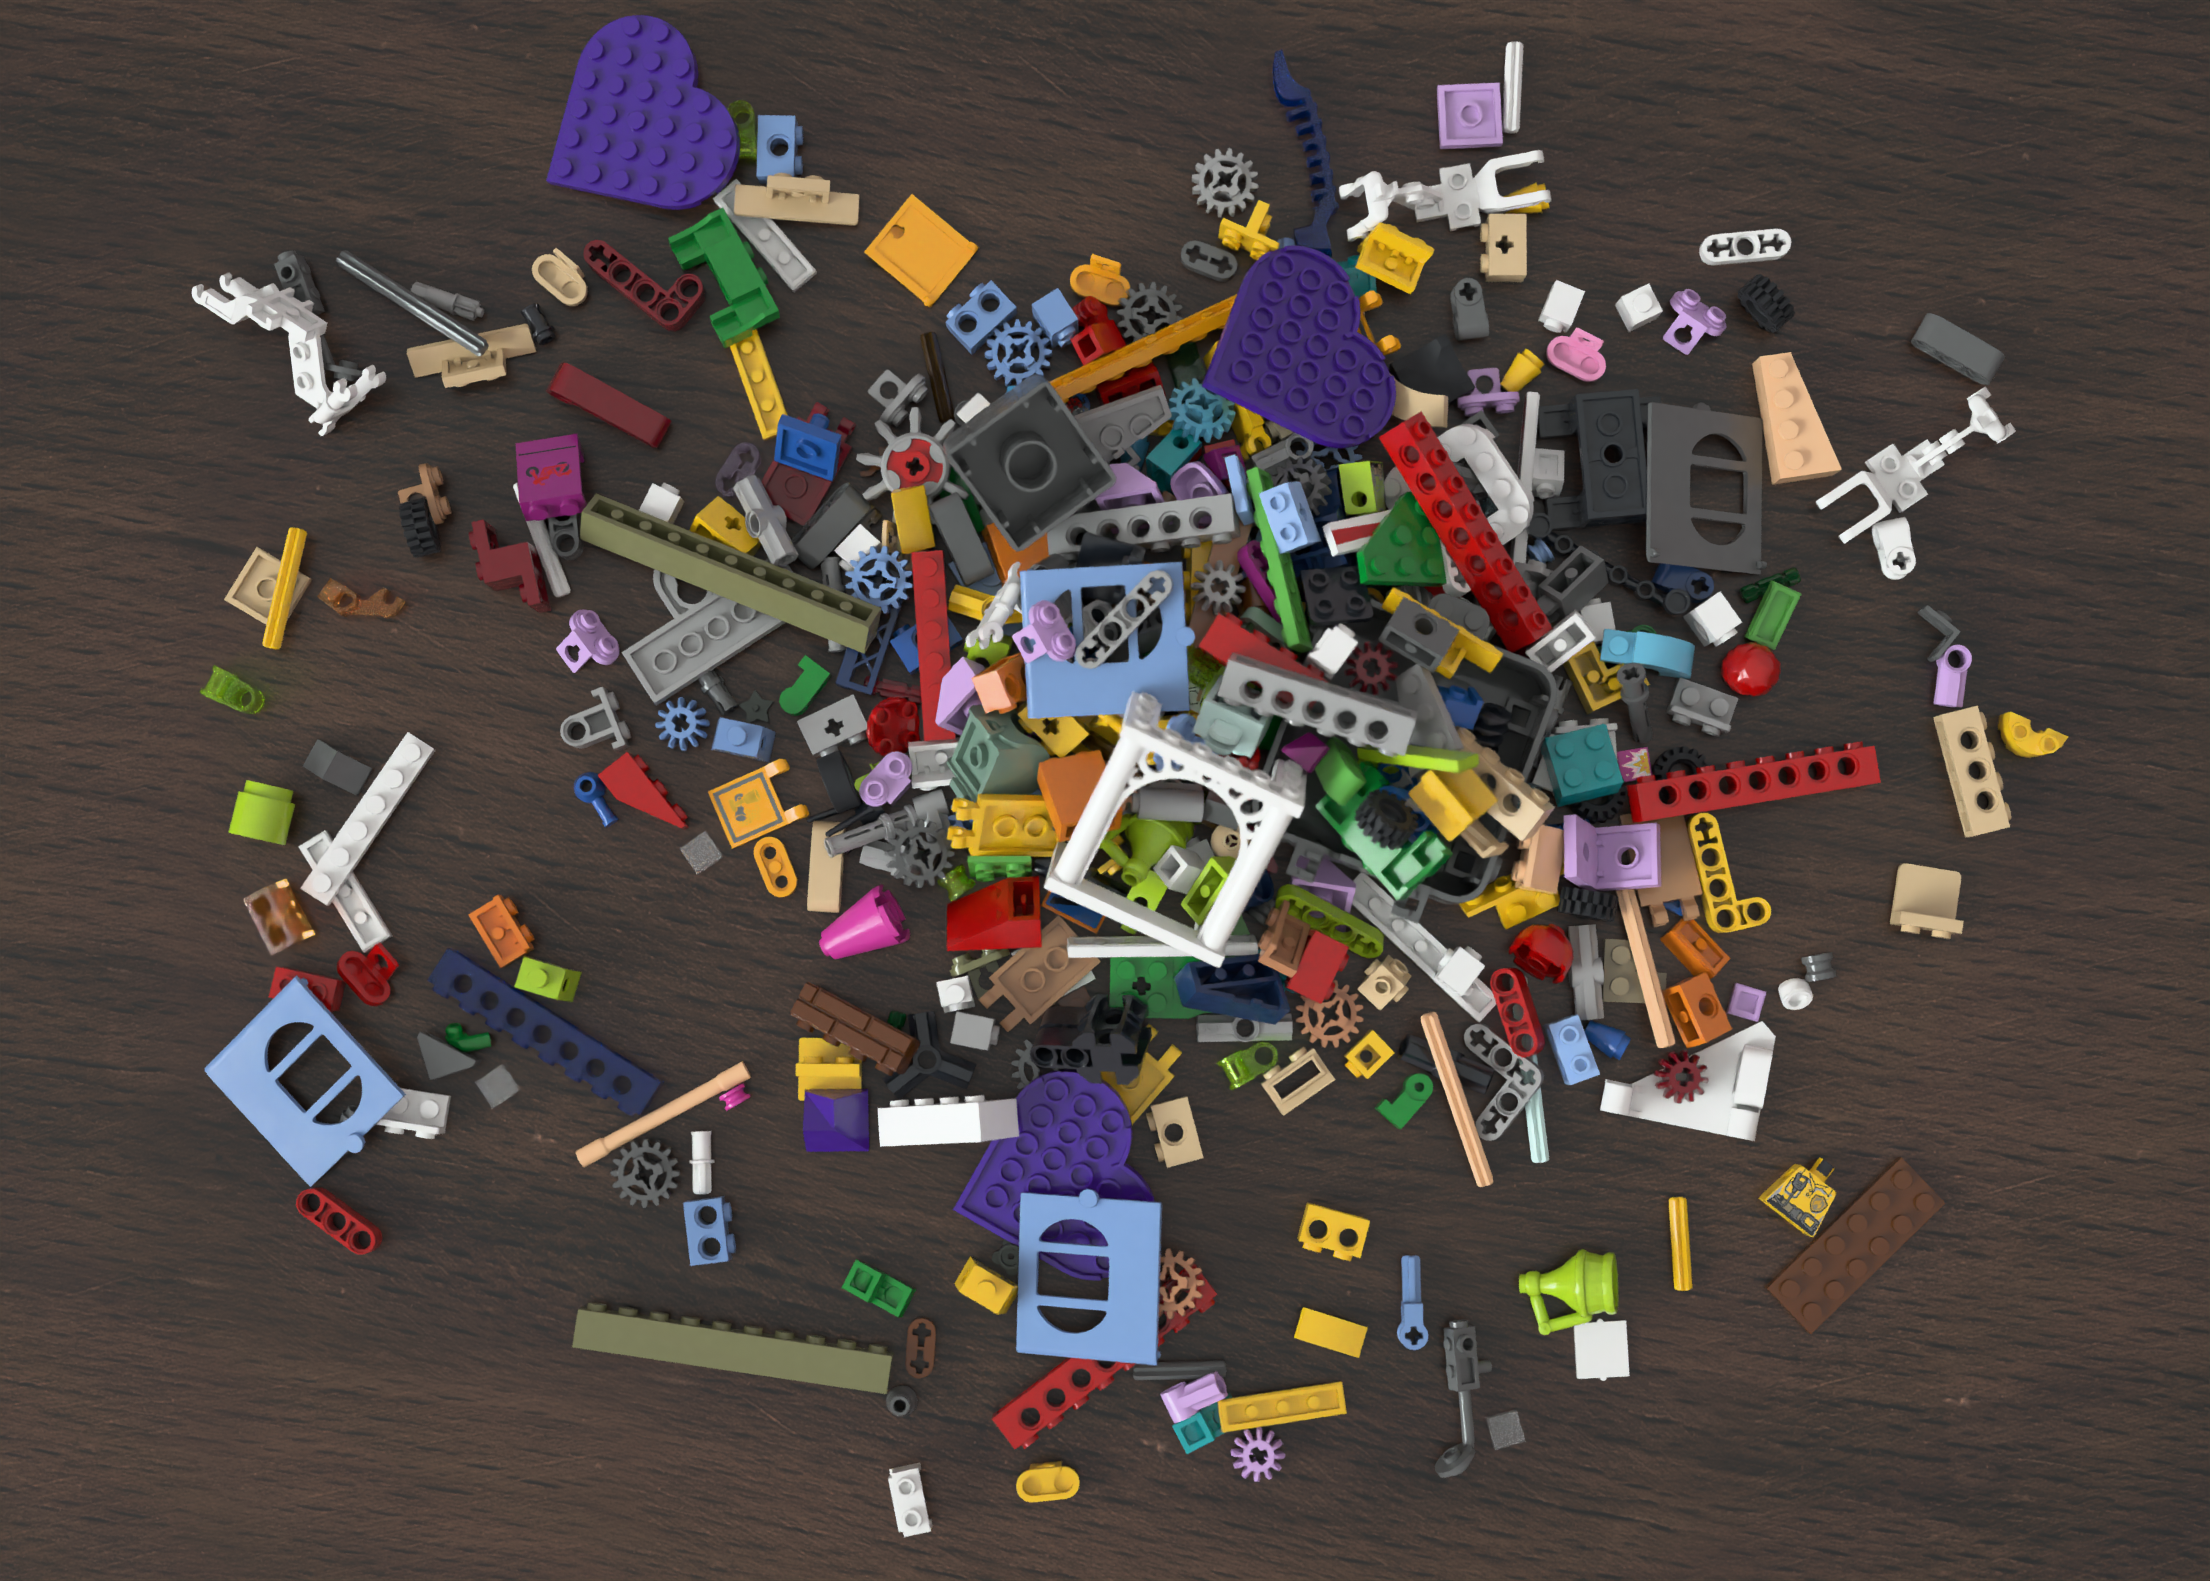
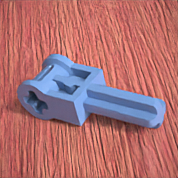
M1405 1255L1401 1258V1323L1397 1329V1336L1406 1348L1418 1350L1424 1347L1428 1341V1331L1423 1325L1420 1257L1417 1255ZM1414 1326L1420 1332V1335L1415 1336L1414 1341L1411 1342L1405 1336V1333L1410 1332L1411 1327Z

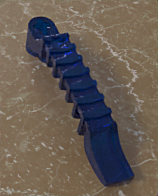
M1281 49L1275 52L1273 61L1275 94L1278 101L1286 107L1293 108L1303 104L1302 107L1286 112V118L1288 123L1308 118V122L1297 125L1295 130L1298 137L1312 133L1313 139L1302 142L1305 153L1316 150L1317 155L1306 158L1308 169L1319 166L1320 172L1310 174L1309 180L1311 186L1321 183L1323 185V188L1311 191L1313 202L1319 201L1320 206L1313 208L1314 220L1312 225L1293 229L1296 246L1309 247L1332 258V249L1326 225L1331 215L1337 214L1339 205L1338 202H1335L1336 187L1332 183L1334 173L1329 166L1330 154L1326 150L1327 139L1322 134V120L1317 115V103L1313 102L1310 90L1299 85L1291 77L1283 50Z

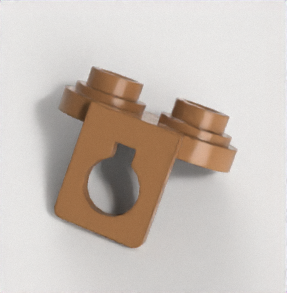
M428 463L419 465V473L422 484L399 490L400 503L408 502L412 494L420 493L426 496L434 523L436 525L444 523L447 518L446 515L452 514L448 498L446 496L441 497L438 492L439 485L444 484L441 471L438 466L432 467Z

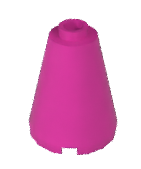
M880 884L871 889L821 932L822 939L819 940V944L827 957L831 955L836 960L901 944L910 939L909 928L903 930L901 924L902 921L906 920L904 913L893 894L889 890L882 891L884 885Z

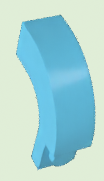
M1604 629L1600 661L1624 665L1638 663L1644 668L1659 671L1660 676L1690 679L1695 645L1681 639L1639 631L1634 633Z

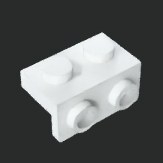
M960 737L948 740L908 742L909 758L912 763V788L929 791L936 789L938 786L950 784L952 777H955V775L948 767L947 760L953 756Z

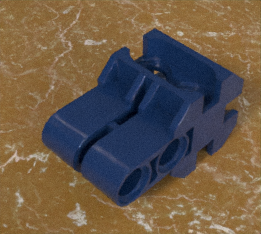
M1339 467L1326 470L1328 477L1332 481L1328 485L1332 494L1324 496L1328 503L1327 506H1318L1317 509L1320 513L1318 516L1312 512L1321 542L1290 553L1296 581H1298L1300 570L1358 566V551L1332 556L1322 528L1330 522L1354 518L1353 515H1346Z

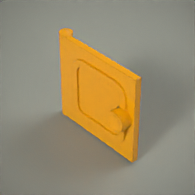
M911 194L864 253L922 300L925 306L931 308L979 248L975 243L969 242Z

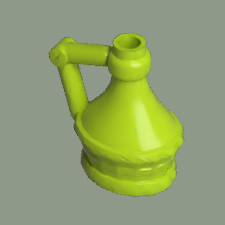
M1126 813L1122 816L1120 829L1106 832L1099 849H1103L1119 866L1123 867L1122 880L1127 885L1137 886L1146 879L1149 868L1159 862L1171 845L1186 849L1187 843L1194 835V825L1192 822L1137 819V813L1134 815ZM1124 830L1132 847V857L1130 859L1112 841Z
M1580 1249L1563 1266L1552 1272L1541 1274L1539 1271H1529L1526 1274L1519 1275V1291L1530 1296L1539 1325L1538 1329L1542 1335H1548L1550 1332L1588 1323L1592 1320L1593 1314L1606 1312L1613 1315L1617 1313L1619 1296L1618 1271L1614 1253L1608 1252L1604 1255H1599ZM1541 1293L1563 1300L1576 1313L1549 1319Z

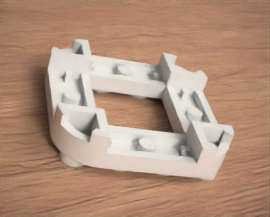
M1461 424L1437 437L1443 448L1447 451L1451 461L1459 462L1465 458L1498 508V511L1486 519L1496 532L1502 545L1525 531L1529 527L1533 516V502L1535 500L1532 492L1525 489L1494 442L1493 438L1495 436L1488 429H1483L1477 425ZM1395 466L1384 481L1385 503L1389 510L1393 509L1395 502L1401 495L1406 492H1412Z

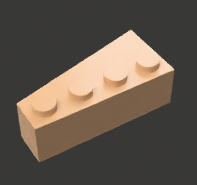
M1791 352L1759 357L1752 364L1772 485L1835 475L1842 470Z

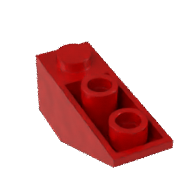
M626 752L598 774V777L617 800L684 830L689 828L684 821L688 818L687 814L678 803L673 806L665 797L669 794L668 790L658 778L652 781L646 773L650 768L639 754L634 757L631 753Z

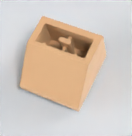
M1541 825L1533 837L1521 841L1519 838L1517 839V849H1521L1519 862L1515 861L1513 864L1511 880L1516 881L1515 888L1557 894L1564 853V830Z

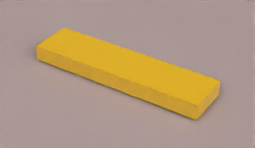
M757 329L752 331L753 336L730 346L761 435L763 440L766 441L777 437L778 422L782 414L787 416L788 414Z
M1341 1381L1226 1398L1217 1402L1221 1432L1347 1414Z

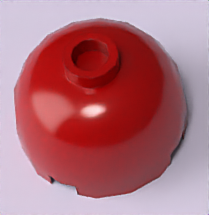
M1535 924L1526 927L1516 936L1508 951L1509 955L1512 953L1516 955L1514 963L1526 973L1542 981L1546 976L1554 978L1552 983L1555 984L1563 982L1573 962L1571 943L1565 936L1564 930L1554 924Z

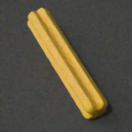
M1684 1197L1669 1198L1668 1202L1674 1288L1678 1291H1688L1692 1289L1687 1200Z

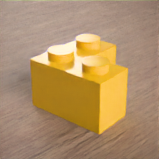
M1594 642L1587 644L1563 663L1587 715L1621 699L1622 684L1619 683L1617 678V672L1624 664H1618L1607 669L1605 663L1600 661V653ZM1645 678L1644 683L1647 686L1650 685L1647 678Z

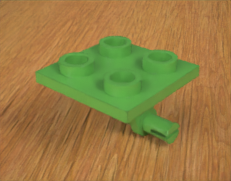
M968 856L970 877H976L977 881L982 882L993 881L995 877H1032V857Z

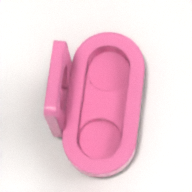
M1575 328L1570 337L1559 336L1554 338L1547 347V359L1553 366L1585 382L1598 380L1606 369L1605 359L1598 352L1604 341L1580 328Z

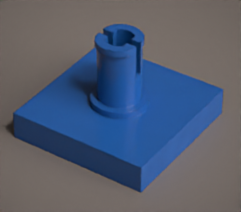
M782 414L777 426L774 461L833 482L837 473L842 435L827 430L830 422L822 414H814L810 423Z

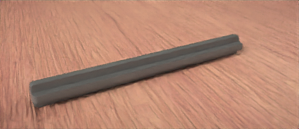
M341 251L340 255L336 258L340 268L475 355L482 356L488 350L489 344L486 339L349 251Z

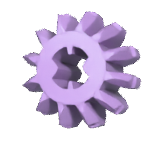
M1256 1427V1436H1252L1249 1429H1244L1247 1440L1244 1441L1240 1437L1234 1439L1235 1443L1242 1449H1231L1232 1456L1241 1457L1233 1463L1234 1468L1238 1469L1245 1466L1241 1474L1244 1478H1247L1251 1471H1254L1253 1478L1255 1482L1260 1481V1472H1264L1268 1480L1271 1479L1272 1474L1269 1468L1272 1467L1277 1471H1280L1282 1468L1274 1459L1285 1458L1284 1452L1275 1451L1283 1445L1281 1439L1271 1442L1274 1437V1431L1269 1430L1262 1437V1427ZM1258 1447L1260 1451L1266 1450V1453H1262L1264 1458L1260 1461L1256 1457H1249V1455H1253L1252 1449Z

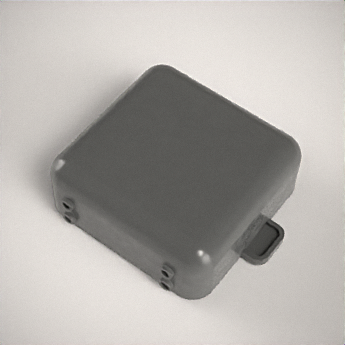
M1439 594L1430 600L1427 605L1428 608L1436 610L1444 618L1464 627L1469 633L1482 641L1484 640L1489 626V616L1482 607L1448 594ZM1370 599L1373 609L1371 621L1342 624L1355 634L1353 639L1358 642L1355 647H1358L1363 654L1365 642H1370L1372 651L1375 650L1378 643H1382L1378 639L1393 615L1381 608L1383 603ZM1310 624L1308 631L1313 649L1328 628L1333 630L1339 624L1323 626ZM1382 643L1383 648L1380 654L1384 655L1389 650L1393 652L1387 663L1398 662V667L1388 670L1389 672L1399 676L1417 664ZM1496 646L1494 647L1501 651L1503 656L1491 673L1464 657L1451 679L1436 671L1434 673L1431 672L1436 686L1449 688L1451 685H1454L1466 691L1468 686L1473 687L1484 701L1482 708L1484 703H1494L1504 707L1512 714L1511 722L1507 723L1508 730L1503 734V742L1498 745L1499 750L1497 754L1500 757L1499 761L1507 768H1513L1524 776V782L1526 783L1541 740L1546 733L1551 732L1558 714V709L1554 708L1557 700V684L1552 673L1536 661ZM1312 650L1307 651L1303 659L1302 666L1306 668L1308 664L1305 660L1312 653ZM1351 651L1348 657L1357 659ZM1370 661L1367 666L1365 663L1363 664V668L1367 669V676L1371 677L1374 673L1379 674V671L1375 669L1374 662ZM1345 662L1331 680L1325 676L1323 677L1329 684L1359 691L1362 686L1359 682L1353 688L1348 686L1355 676L1347 677L1344 676L1343 672L1354 667L1347 665ZM1385 679L1390 686L1387 692L1377 685V697L1399 702L1396 681ZM1367 687L1365 693L1372 695L1370 687ZM1317 701L1311 711L1322 713L1325 711V706L1322 702ZM1282 717L1262 770L1259 768L1258 770L1265 772L1272 778V769L1278 758L1285 762L1287 760L1293 761L1281 751L1282 748L1308 732H1311L1324 744L1331 737L1320 734L1316 731V727L1304 724L1303 727L1289 724L1285 721L1286 718ZM1335 734V737L1349 747L1358 762L1357 748L1361 746L1351 744L1347 741V737ZM1315 768L1311 774L1307 772L1304 809L1299 818L1293 816L1280 842L1295 847L1285 874L1313 884L1322 858L1377 878L1376 875L1370 874L1363 867V860L1356 852L1349 850L1342 843L1341 835L1315 807L1327 795V792L1324 790ZM1488 774L1487 782L1490 787L1495 789L1496 779L1493 775ZM1512 794L1511 802L1514 807H1517L1519 797ZM1255 798L1250 799L1252 802L1250 813H1255L1262 809L1263 802ZM1485 812L1478 820L1500 843L1504 842L1508 829L1488 812ZM1262 820L1258 822H1253V824L1255 825V823H1257L1260 825ZM1438 831L1436 835L1453 855L1433 876L1426 877L1408 896L1418 900L1414 911L1405 908L1408 900L1407 897L1403 900L1395 899L1391 914L1418 924L1428 898L1449 905L1473 900L1484 891L1488 883L1495 881L1503 858L1498 857V855L1482 858L1460 834L1452 841H1447L1441 832ZM1299 855L1309 859L1306 869L1296 866Z

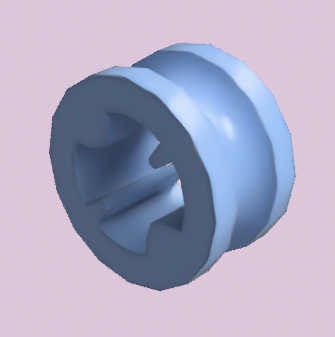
M1536 539L1533 546L1527 545V554L1531 560L1542 563L1547 561L1551 563L1555 560L1552 552L1541 539Z

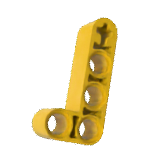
M1698 813L1689 817L1686 820V827L1703 893L1701 901L1709 928L1717 933H1726L1766 923L1771 915V907L1765 899L1760 897L1738 901L1736 899L1716 818L1709 813ZM1706 823L1707 829L1703 833L1701 831L1696 832L1695 825ZM1708 839H1711L1712 843L1704 844L1701 846L1698 845V842ZM1706 849L1711 850L1715 855V862L1712 866H1707L1702 861V854ZM1714 879L1718 880L1723 886L1722 894L1719 897L1713 896L1709 890L1710 883ZM1751 903L1757 904L1760 908L1761 914L1757 920H1752L1747 914L1748 906ZM1721 910L1726 911L1730 916V923L1725 928L1721 927L1717 922V915Z

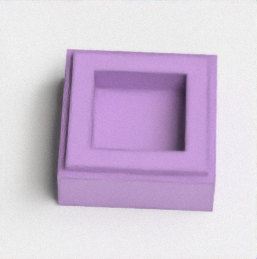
M1734 983L1726 1013L1758 1022L1766 992Z

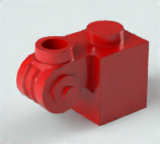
M1088 296L1072 307L1073 312L1078 318V325L1084 326V330L1070 339L1083 366L1127 346L1114 319H1108L1107 307L1095 297Z

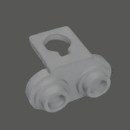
M885 370L868 390L869 394L886 408L879 420L887 425L894 424L896 427L899 426L908 415L905 408L909 402L919 403L927 394L929 389L925 387L926 378L919 373L906 385L890 370ZM893 382L896 384L898 395L895 399L882 397L880 388L884 383Z

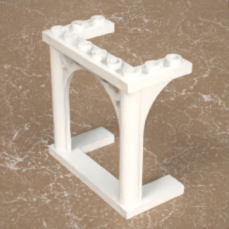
M1133 691L1127 702L1119 735L1121 738L1068 844L1058 841L1053 851L1044 888L1219 968L1225 958L1227 941L1293 816L1299 818L1304 809L1307 771H1304L1294 761L1287 760L1285 762L1279 758L1272 769V778L1265 772L1259 770L1253 772L1242 767L1238 760L1229 756L1223 758L1214 754L1208 746L1202 743L1193 744L1184 740L1174 730L1158 728L1162 704L1158 703L1157 699L1150 694H1138ZM1153 751L1162 756L1164 760V768L1162 770L1155 771L1149 767L1146 761V756L1149 752ZM1171 760L1184 767L1180 770L1173 768ZM1137 763L1145 774L1143 777L1133 776L1134 773L1138 772V768H1135ZM1205 775L1211 779L1205 780L1202 776ZM1161 779H1186L1212 789L1230 806L1240 829L1241 845L1237 860L1203 925L1199 926L1195 922L1194 929L1083 879L1123 801L1143 785ZM1233 788L1237 792H1242V794L1236 797L1229 793V789ZM1255 798L1263 802L1262 809L1255 813H1245L1240 808L1241 804L1248 799ZM1262 820L1260 825L1255 823L1254 831H1251L1246 826L1247 822Z

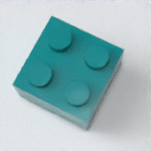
M1606 723L1544 739L1540 750L1545 760L1557 807L1619 792L1623 779Z

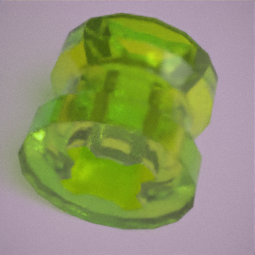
M962 864L947 873L944 879L937 881L940 887H944L948 891V898L951 902L977 885L973 879H969L966 876V869Z

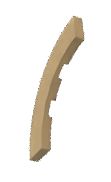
M1394 378L1396 400L1392 415L1408 420L1422 411L1431 427L1447 428L1448 396L1421 393L1401 384Z

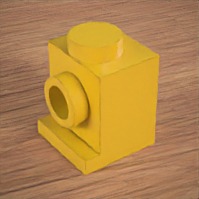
M1369 1030L1344 1055L1348 1060L1345 1067L1357 1079L1361 1075L1368 1079L1395 1052L1373 1030ZM1368 1050L1371 1053V1060L1369 1062H1363L1360 1059L1362 1051Z

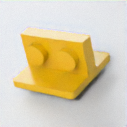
M1258 200L1246 228L1223 218L1218 234L1222 244L1232 250L1238 251L1241 248L1250 252V257L1256 261L1265 253L1278 250L1280 243L1266 237L1272 216L1268 215L1270 204Z
M1381 222L1359 244L1357 251L1360 255L1355 268L1411 294L1415 290L1424 263L1433 255L1435 249L1427 245L1422 239L1412 238L1400 232L1397 227Z
M1472 768L1460 773L1431 769L1421 778L1422 781L1409 791V796L1447 841L1455 839L1498 801L1497 797Z
M800 1038L799 1063H796V1076H799L798 1099L804 1101L805 1089H862V1060L850 1055L849 1051L851 1048L843 1043L838 1048L822 1038Z

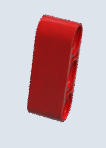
M1514 967L1498 969L1491 976L1490 984L1510 1047L1520 1057L1537 1055L1545 1046V1037L1526 978L1522 971ZM1506 973L1510 974L1514 979V985L1511 990H1507L1502 984L1503 976ZM1516 1003L1522 1006L1524 1010L1523 1018L1520 1021L1512 1015V1008ZM1524 1034H1529L1533 1039L1534 1045L1530 1051L1526 1050L1522 1045Z
M322 1187L306 1189L298 1195L296 1207L301 1215L353 1253L363 1255L375 1251L380 1246L382 1234L379 1228L328 1190ZM312 1193L320 1199V1206L317 1210L311 1209L308 1205V1198ZM337 1212L343 1214L346 1219V1224L342 1229L337 1228L333 1223V1217ZM361 1231L367 1232L371 1237V1243L367 1248L361 1246L358 1241Z

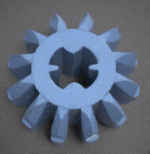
M683 697L678 698V708L671 701L666 702L670 712L667 714L665 711L659 710L658 715L665 718V722H657L655 724L658 729H666L659 735V738L662 741L670 738L668 747L672 749L679 742L680 749L686 751L688 740L694 747H698L699 742L695 736L698 734L700 737L706 738L707 733L700 730V727L710 725L709 720H699V718L706 714V710L700 708L695 711L697 707L695 700H691L686 707ZM683 716H686V722L690 724L687 730L682 728V732H678L679 726L676 725V721L679 718L684 720Z

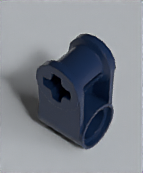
M1659 563L1651 580L1656 588L1666 593L1674 589L1685 591L1690 597V603L1694 604L1704 602L1714 590V581L1710 575L1688 566ZM1698 581L1703 583L1702 589L1704 590L1699 595L1694 593L1695 587L1693 586Z

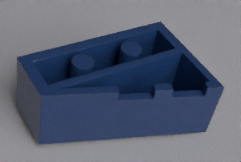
M1260 954L1224 958L1219 968L1205 961L1188 962L1174 977L1182 1007L1276 1025L1290 1011L1279 972L1258 962Z

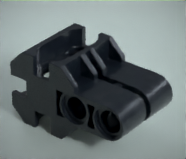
M1096 994L1086 1003L1085 1007H1050L1045 1011L1038 1033L1030 1050V1058L1036 1065L1044 1068L1076 1069L1079 1075L1090 1083L1102 1084L1103 1082L1101 1071L1115 1072L1117 1084L1129 1085L1140 1074L1152 1037L1151 1027H1143L1145 1018L1149 1016L1148 1005L1135 995H1123V1007H1109L1108 994Z

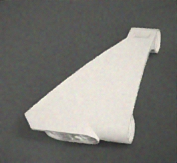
M1761 1021L1695 1053V1055L1700 1057L1696 1066L1702 1064L1707 1066V1070L1700 1073V1076L1709 1078L1708 1083H1699L1704 1093L1699 1095L1693 1091V1102H1688L1684 1097L1681 1104L1675 1103L1674 1095L1669 1099H1665L1663 1092L1666 1088L1657 1089L1655 1086L1657 1082L1662 1081V1077L1654 1076L1653 1073L1632 1084L1606 1079L1600 1110L1755 1141L1776 1036ZM1676 1073V1080H1686L1687 1074Z

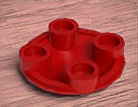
M889 697L880 701L872 710L867 721L866 734L869 745L877 754L885 757L891 752L906 753L909 750L908 742L920 741L918 734L920 720L917 713L918 708L914 702L902 697Z

